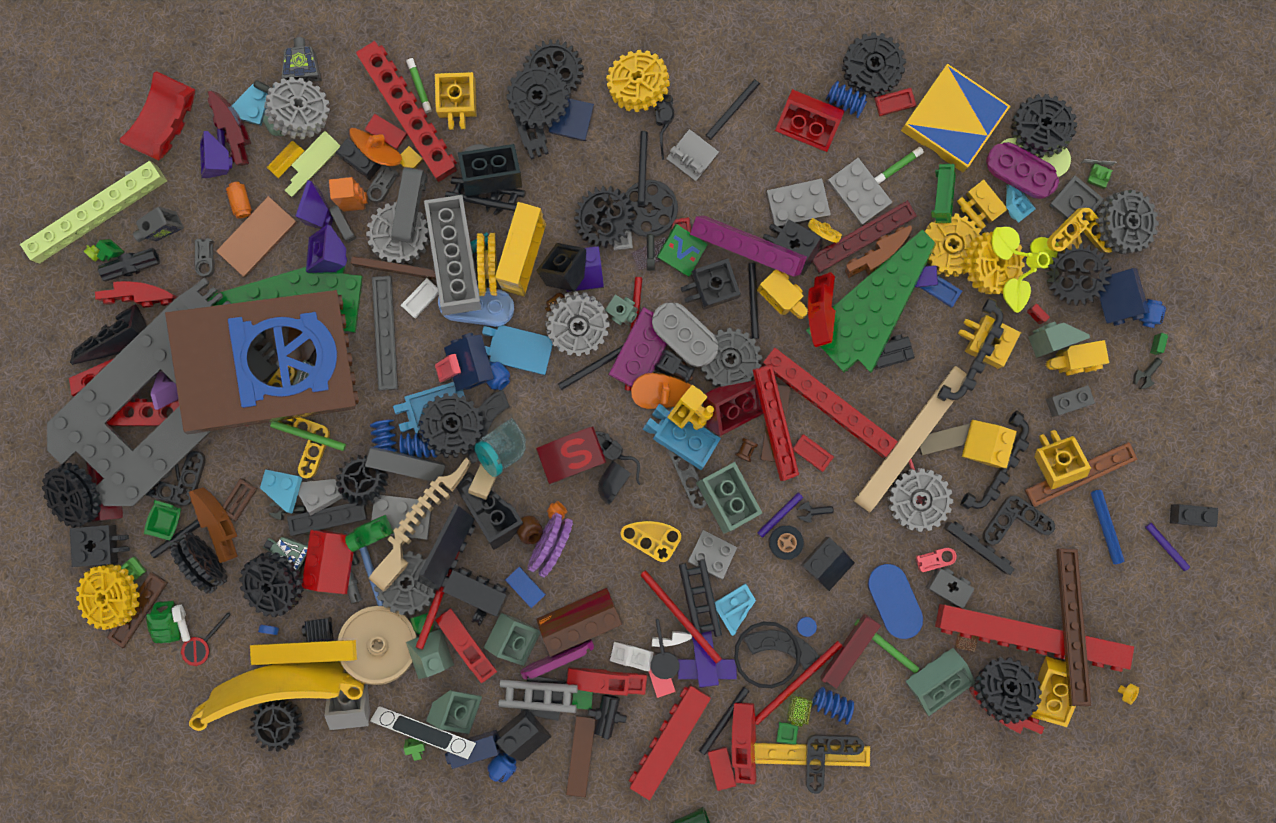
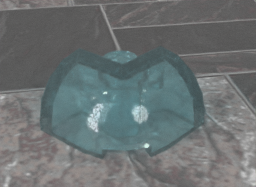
M513 418L478 441L487 442L492 446L499 458L497 460L498 465L501 463L503 470L517 462L523 456L526 449L524 434Z

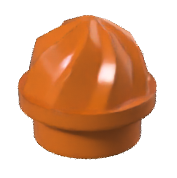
M556 501L550 504L547 510L548 517L551 519L553 514L559 513L563 519L567 510L562 503Z

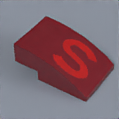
M593 426L536 448L549 484L606 463Z

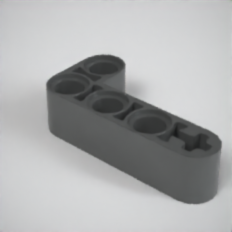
M404 167L391 232L392 240L408 243L413 241L422 191L426 190L427 186H425V183L428 182V175L425 170Z

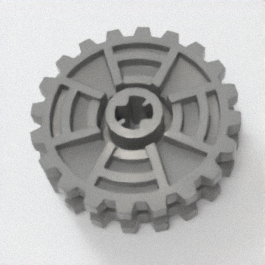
M289 77V80L283 78L280 80V83L275 82L273 83V88H269V95L266 96L267 102L264 105V108H266L264 113L265 116L269 117L268 123L274 124L273 129L282 131L281 134L284 136L289 134L293 139L296 136H299L300 139H305V136L311 138L314 136V133L319 134L321 128L325 127V121H327L330 108H328L329 100H325L326 94L320 92L319 86L314 87L311 81L304 82L303 78L295 80L294 77Z
M394 202L392 206L387 203L384 209L380 207L377 209V215L372 214V223L367 224V227L370 229V231L366 232V236L370 239L368 244L382 261L398 264L408 262V264H412L413 259L419 260L421 258L420 253L425 254L427 251L425 245L430 244L427 238L429 237L428 223L423 214L418 212L412 243L392 240L391 232L397 202Z
M574 291L573 295L565 293L562 299L558 297L556 299L557 303L550 305L551 312L546 313V317H548V320L545 321V326H547L546 332L552 344L557 346L561 352L567 351V355L570 356L572 353H576V356H581L583 352L588 355L591 349L596 351L598 349L597 345L604 343L603 336L608 335L606 328L609 327V322L607 321L608 314L600 301L598 302L594 296L589 297L585 292L579 295L578 291Z
M917 468V471H915L914 469H909L907 474L903 472L899 474L900 479H895L893 482L895 485L889 487L891 495L887 496V500L891 501V504L888 505V508L893 511V518L899 519L898 523L902 526L906 525V528L910 530L915 528L918 532H922L923 528H925V530L930 531L932 526L939 527L941 520H947L946 513H951L952 509L949 507V504L953 503V499L949 495L952 494V490L947 489L948 482L941 481L942 476L937 473L934 474L932 470L927 469L925 471L922 468ZM918 495L924 497L922 504L916 503Z

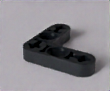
M198 451L190 452L186 457L178 486L159 481L154 486L157 489H151L146 496L178 505H190L192 502L189 491L198 489L206 462L205 455ZM197 456V458L200 459V462L196 463L194 466V461H192V457ZM194 466L198 471L188 470V468ZM189 473L195 475V481L192 484L186 481V476ZM183 485L186 487H192V490L183 488ZM166 486L171 489V494L168 497L162 495V489ZM187 489L186 495L189 496V499L184 500L183 502V498H181L180 496L181 494H185Z
M1009 496L1004 500L985 528L982 538L987 544H998L1016 518L1042 535L1052 534L1055 530V523L1020 497ZM1016 500L1017 506L1022 508L1024 505L1025 507L1020 512V510L1017 508L1011 509V504L1009 502ZM1027 510H1031L1034 513V518L1031 521L1025 519L1024 514ZM1000 515H1005L1008 519L1007 524L1004 526L998 523ZM1038 519L1042 523L1048 522L1049 530L1043 531V526L1036 523ZM993 525H995L997 528L1002 529V531H996L994 535L996 537V540H989L990 536L988 535V533H993L996 529L995 527H993Z
M814 734L809 736L806 742L805 779L808 790L813 794H818L824 789L825 754L859 755L864 750L863 741L854 735ZM814 739H817L819 743H825L824 739H827V750H824L825 747L823 745H818L817 749H814L810 744L814 743ZM834 739L839 740L841 744L837 750L830 748V742ZM846 739L847 744H853L854 740H856L860 746L856 747V750H853L851 746H846V750H844L845 744L843 740ZM819 759L821 762L820 767L812 769L810 767L811 760ZM810 772L816 774V780L820 783V785L816 786V789H813L812 785H810L814 781L813 774L809 775Z

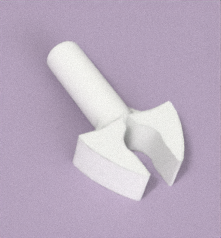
M182 604L174 606L172 608L173 620L178 624L182 641L187 642L190 640V635L185 621V610Z

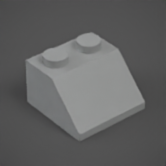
M365 684L363 694L359 699H349L341 690L337 697L326 699L324 716L329 730L369 726L368 684Z

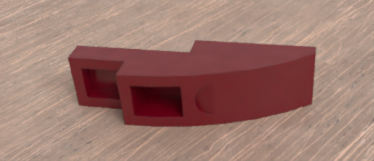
M208 91V104L214 113L213 122L219 130L227 132L225 133V138L231 147L230 156L235 165H248L249 161L245 145L251 144L244 123L232 105L217 92Z

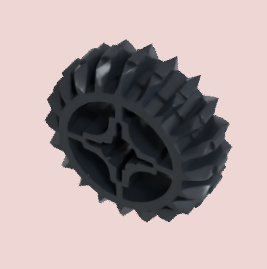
M358 455L357 460L350 457L351 462L349 464L344 462L346 467L339 468L342 474L336 475V478L339 480L336 482V486L340 487L338 489L339 494H342L344 500L348 499L350 504L355 502L356 506H360L361 502L364 506H367L369 500L371 503H375L374 498L381 499L379 493H386L384 486H389V483L386 481L389 475L385 473L386 471L371 468L376 471V478L369 476L368 470L370 467L364 465L367 455L364 458ZM349 482L355 485L356 493L349 490Z
M285 699L265 702V705L262 703L258 705L259 710L253 711L256 717L250 718V721L255 724L251 725L250 729H255V732L251 736L257 735L256 744L263 742L261 748H265L268 745V751H272L275 747L276 752H279L281 748L286 750L289 748V745L293 746L295 740L300 738L298 733H301L303 728L298 725L303 724L304 721L298 720L302 713H295L298 706L291 708L292 701H289L286 705ZM272 710L270 721L263 723L265 714ZM279 710L283 711L289 719H284ZM277 721V723L279 722V724L282 725V726H280V727H278V728L276 729V727H274V725H270V724H272V723H274V722ZM291 727L288 736L281 740L283 729ZM264 730L270 731L272 738L267 736Z

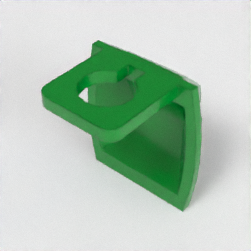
M154 500V505L145 524L144 534L170 541L176 531L181 509Z
M174 601L156 602L151 613L146 614L147 628L154 643H170L180 640V630L177 622H174L172 608L175 605ZM168 606L163 612H159L158 608Z

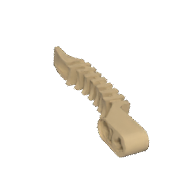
M465 458L453 474L438 477L435 482L432 481L430 483L431 487L429 490L426 489L424 491L425 495L418 498V504H414L411 507L413 510L405 515L406 519L404 521L401 520L399 522V528L393 530L395 539L391 536L387 539L393 544V550L369 577V580L383 592L392 585L409 564L403 559L402 545L405 542L409 545L411 542L405 535L407 531L412 535L416 532L410 527L411 523L413 522L416 526H419L421 522L416 517L418 514L423 519L427 516L422 511L424 507L430 512L433 510L432 505L428 503L430 499L439 506L441 501L434 495L436 491L446 500L450 498L449 494L440 486L444 484L453 492L471 464L467 458Z

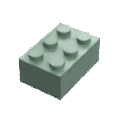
M735 462L696 482L723 534L762 514Z

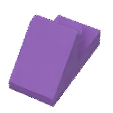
M163 371L157 374L151 391L155 410L178 399L176 384L173 381L171 382V379H168Z

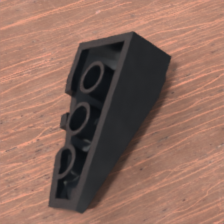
M135 304L122 311L115 317L118 321L110 327L105 324L96 338L90 336L72 351L70 363L75 365L119 354L147 327L138 306Z
M468 472L456 488L491 547L495 550L510 541L524 523L514 507L492 490L486 500L469 494L468 490L475 476Z

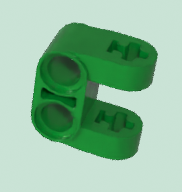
M383 515L355 528L353 532L345 537L348 548L354 552L388 537L394 532L387 516Z

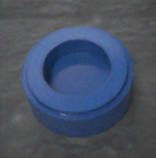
M802 617L797 622V630L801 635L809 637L816 632L817 625L812 618Z
M259 625L258 629L260 633L278 635L279 631L278 627Z

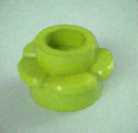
M86 245L87 248L84 252L96 262L99 259L97 255L100 250L94 245L91 247Z

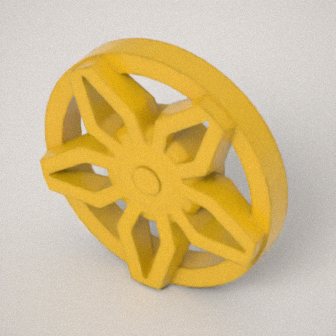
M812 218L808 223V227L824 239L835 243L840 241L842 234L832 229L830 224L826 222L821 223L815 218Z

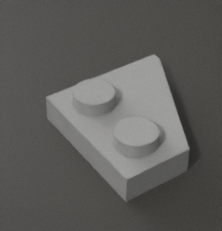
M335 479L301 482L298 495L310 516L342 499V494L338 492L340 487L336 486L337 481Z

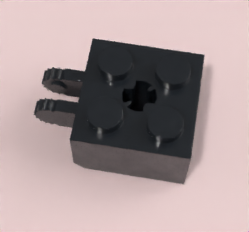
M789 219L783 229L771 224L769 229L778 234V237L775 239L770 235L764 234L763 239L807 256L801 272L803 276L823 245L822 237Z
M728 258L693 270L691 276L694 283L681 287L682 292L696 288L698 294L688 296L684 300L685 303L700 299L703 310L738 299L741 295ZM713 281L720 283L718 288L712 287Z
M116 525L70 528L72 567L118 563V552L130 551V547L121 546L117 548V540H127L129 535L117 536Z

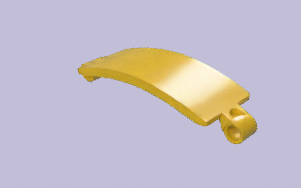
M341 662L272 664L243 673L215 687L209 699L195 708L189 721V726L194 730L201 731L207 727L208 723L234 711L274 700L294 698L330 699L337 697L340 690L349 699L356 700L362 696L365 683L357 681L348 673H344L345 669Z

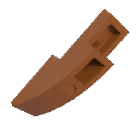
M911 225L906 228L904 226L898 228L890 236L884 235L880 237L876 242V251L870 250L864 254V257L850 260L845 269L848 278L866 270L868 275L873 273L907 243L912 232Z
M204 487L189 491L200 527L208 528L219 562L222 563L238 557L232 538L238 536L224 508Z

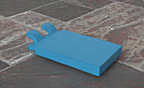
M504 325L498 326L497 330L487 326L483 327L482 334L492 337L490 347L485 346L487 355L491 356L490 362H500L505 366L546 375L553 347L552 341L548 336Z
M454 382L405 396V403L393 406L396 415L406 412L409 419L408 422L398 424L400 431L403 433L414 429L415 433L418 434L421 412L423 408H426L429 401L433 402L436 396L442 398L445 393H448L449 396L456 393L461 398L465 396L464 391L456 392Z
M659 404L652 416L661 419V421L657 424L650 418L643 430L650 434H655L653 440L702 470L721 438L704 427L695 430L693 424L689 421L681 429L667 418L673 408L669 411Z

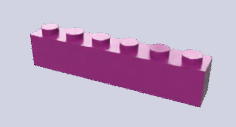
M696 216L690 233L692 236L791 276L801 274L807 256L707 216Z

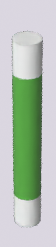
M410 58L406 62L424 112H432L414 59Z
M918 147L874 179L880 184L923 154V149Z

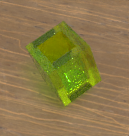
M791 695L787 719L791 721L792 725L800 727L803 724L808 725L812 700Z

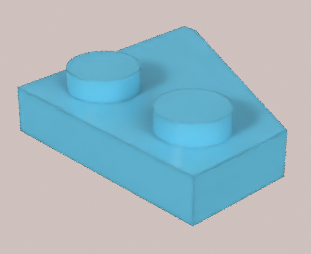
M252 84L232 107L242 121L261 126L266 110L264 108L265 102H267L266 96L269 94L255 88Z
M1009 184L1007 185L1006 208L1009 210L1011 218L1019 223L1036 208L1022 191Z
M265 469L260 488L283 510L292 514L302 477Z
M746 583L715 601L716 610L732 636L735 635L736 630L756 601Z

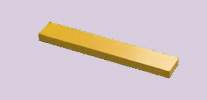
M356 640L250 645L251 665L357 660Z
M754 744L755 764L806 765V744ZM810 744V745H812V746L814 747V749H817V746H818V745H822V744ZM830 745V748L837 750L840 748V745ZM845 745L844 750H846V746H851L853 750H856V747L860 745ZM864 746V750L859 755L825 754V765L870 766V746ZM813 759L810 765H821L819 759Z

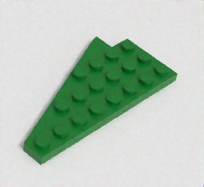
M923 229L832 307L836 311L832 342L820 347L843 373L857 361H860L870 373L873 372L936 246V243ZM809 327V328L806 330V332L811 336L810 327Z
M345 266L337 272L308 273L306 272V267L220 292L223 298L213 306L223 305L226 301L233 304L337 290V294L342 295L343 310H340V312L345 314L346 328L343 331L356 333L363 276L344 274ZM218 293L214 294L208 301L212 300Z

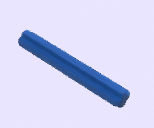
M1102 490L1092 491L1091 496L1113 564H1121L1124 562V557Z

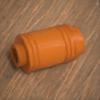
M240 182L230 183L226 191L233 215L237 219L249 217L252 209L245 185L240 184Z

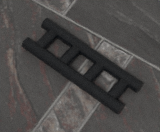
M452 176L451 184H455L453 192L446 191L445 197L462 195L463 202L515 212L517 198H524L526 191L511 189L492 192L490 199L481 198L479 195L465 197V194H461L463 189L462 178ZM500 193L510 195L508 203L497 201Z
M705 559L698 560V567L687 569L686 563L679 564L691 623L701 635L702 633L713 631L715 637L721 636L722 632ZM701 574L703 585L691 588L689 576ZM705 593L707 604L696 607L693 595ZM709 612L711 623L700 626L698 614Z

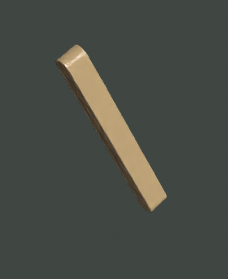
M957 366L952 368L949 372L950 374L946 376L938 387L939 389L934 392L927 405L925 404L916 416V420L911 423L905 434L902 435L893 450L884 459L882 465L872 475L871 480L866 483L859 496L857 495L854 502L869 513L874 509L954 400L946 399L942 401L937 398V395L943 385L950 387L952 393L960 389L961 383L967 374Z

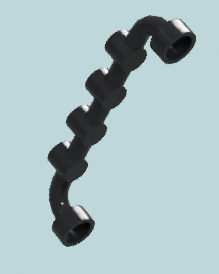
M989 297L982 308V312L988 315L993 312L996 319L981 344L976 358L971 363L960 389L952 393L950 387L943 385L937 395L938 399L942 401L946 399L959 400L966 394L967 390L972 391L976 386L977 381L974 380L976 373L981 374L986 366V363L982 362L986 355L991 356L995 349V346L991 345L994 338L999 339L1004 331L1001 328L1004 319L1003 312L996 306V300Z
M1016 410L1008 421L1014 427L1020 426L1021 433L1014 440L1007 468L997 470L991 485L986 488L981 501H975L976 497L969 492L964 495L960 505L967 510L971 507L981 509L986 507L990 500L996 501L998 499L1000 491L997 488L1000 483L1005 485L1008 482L1010 475L1007 474V471L1010 467L1015 468L1020 461L1016 457L1018 452H1024L1028 448L1029 442L1026 439L1029 434V426L1023 419L1024 414Z

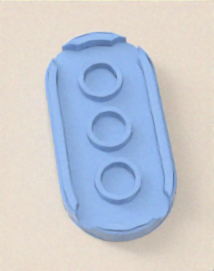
M487 288L485 296H479L481 310L444 315V317L457 322L494 327L501 326L512 318L514 302L505 291L497 289V296H492L490 289ZM438 298L439 310H440V312L442 313L441 306H440V300H439V298Z

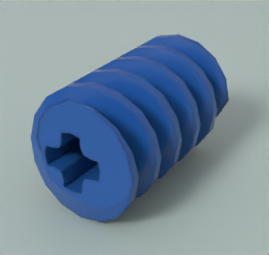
M836 81L826 100L830 98V105L836 101L837 108L843 105V110L845 111L850 108V115L856 111V118H859L867 103L865 101L866 95L864 94L859 98V91L852 94L853 88L851 87L845 91L846 85L843 84L839 88V81Z
M381 420L370 424L371 428L376 429L371 432V435L377 436L371 440L372 443L377 444L374 447L397 452V449L391 448L392 445L397 444L396 441L391 440L396 434L390 433V430L395 429V426L389 425V423L394 420Z
M401 433L400 453L411 456L416 454L419 458L422 457L423 453L426 458H429L432 453L434 458L437 457L435 450L429 451L427 449L428 444H423L421 439L418 438L417 433H415L413 439H411L409 433H407L406 439H403Z
M824 687L818 689L811 702V709L814 705H817V712L824 708V715H827L830 711L832 719L837 714L839 722L845 718V725H848L854 712L853 700L847 701L846 697L840 698V695L837 693L833 695L831 690L826 692Z

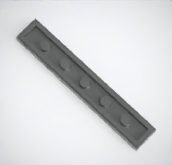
M392 276L372 277L378 390L398 389Z

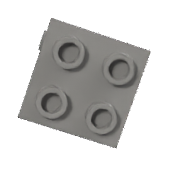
M689 129L679 143L673 146L670 150L671 153L666 159L697 181L719 151Z
M703 530L688 559V563L698 567V560L705 559L708 573L723 580L737 547Z

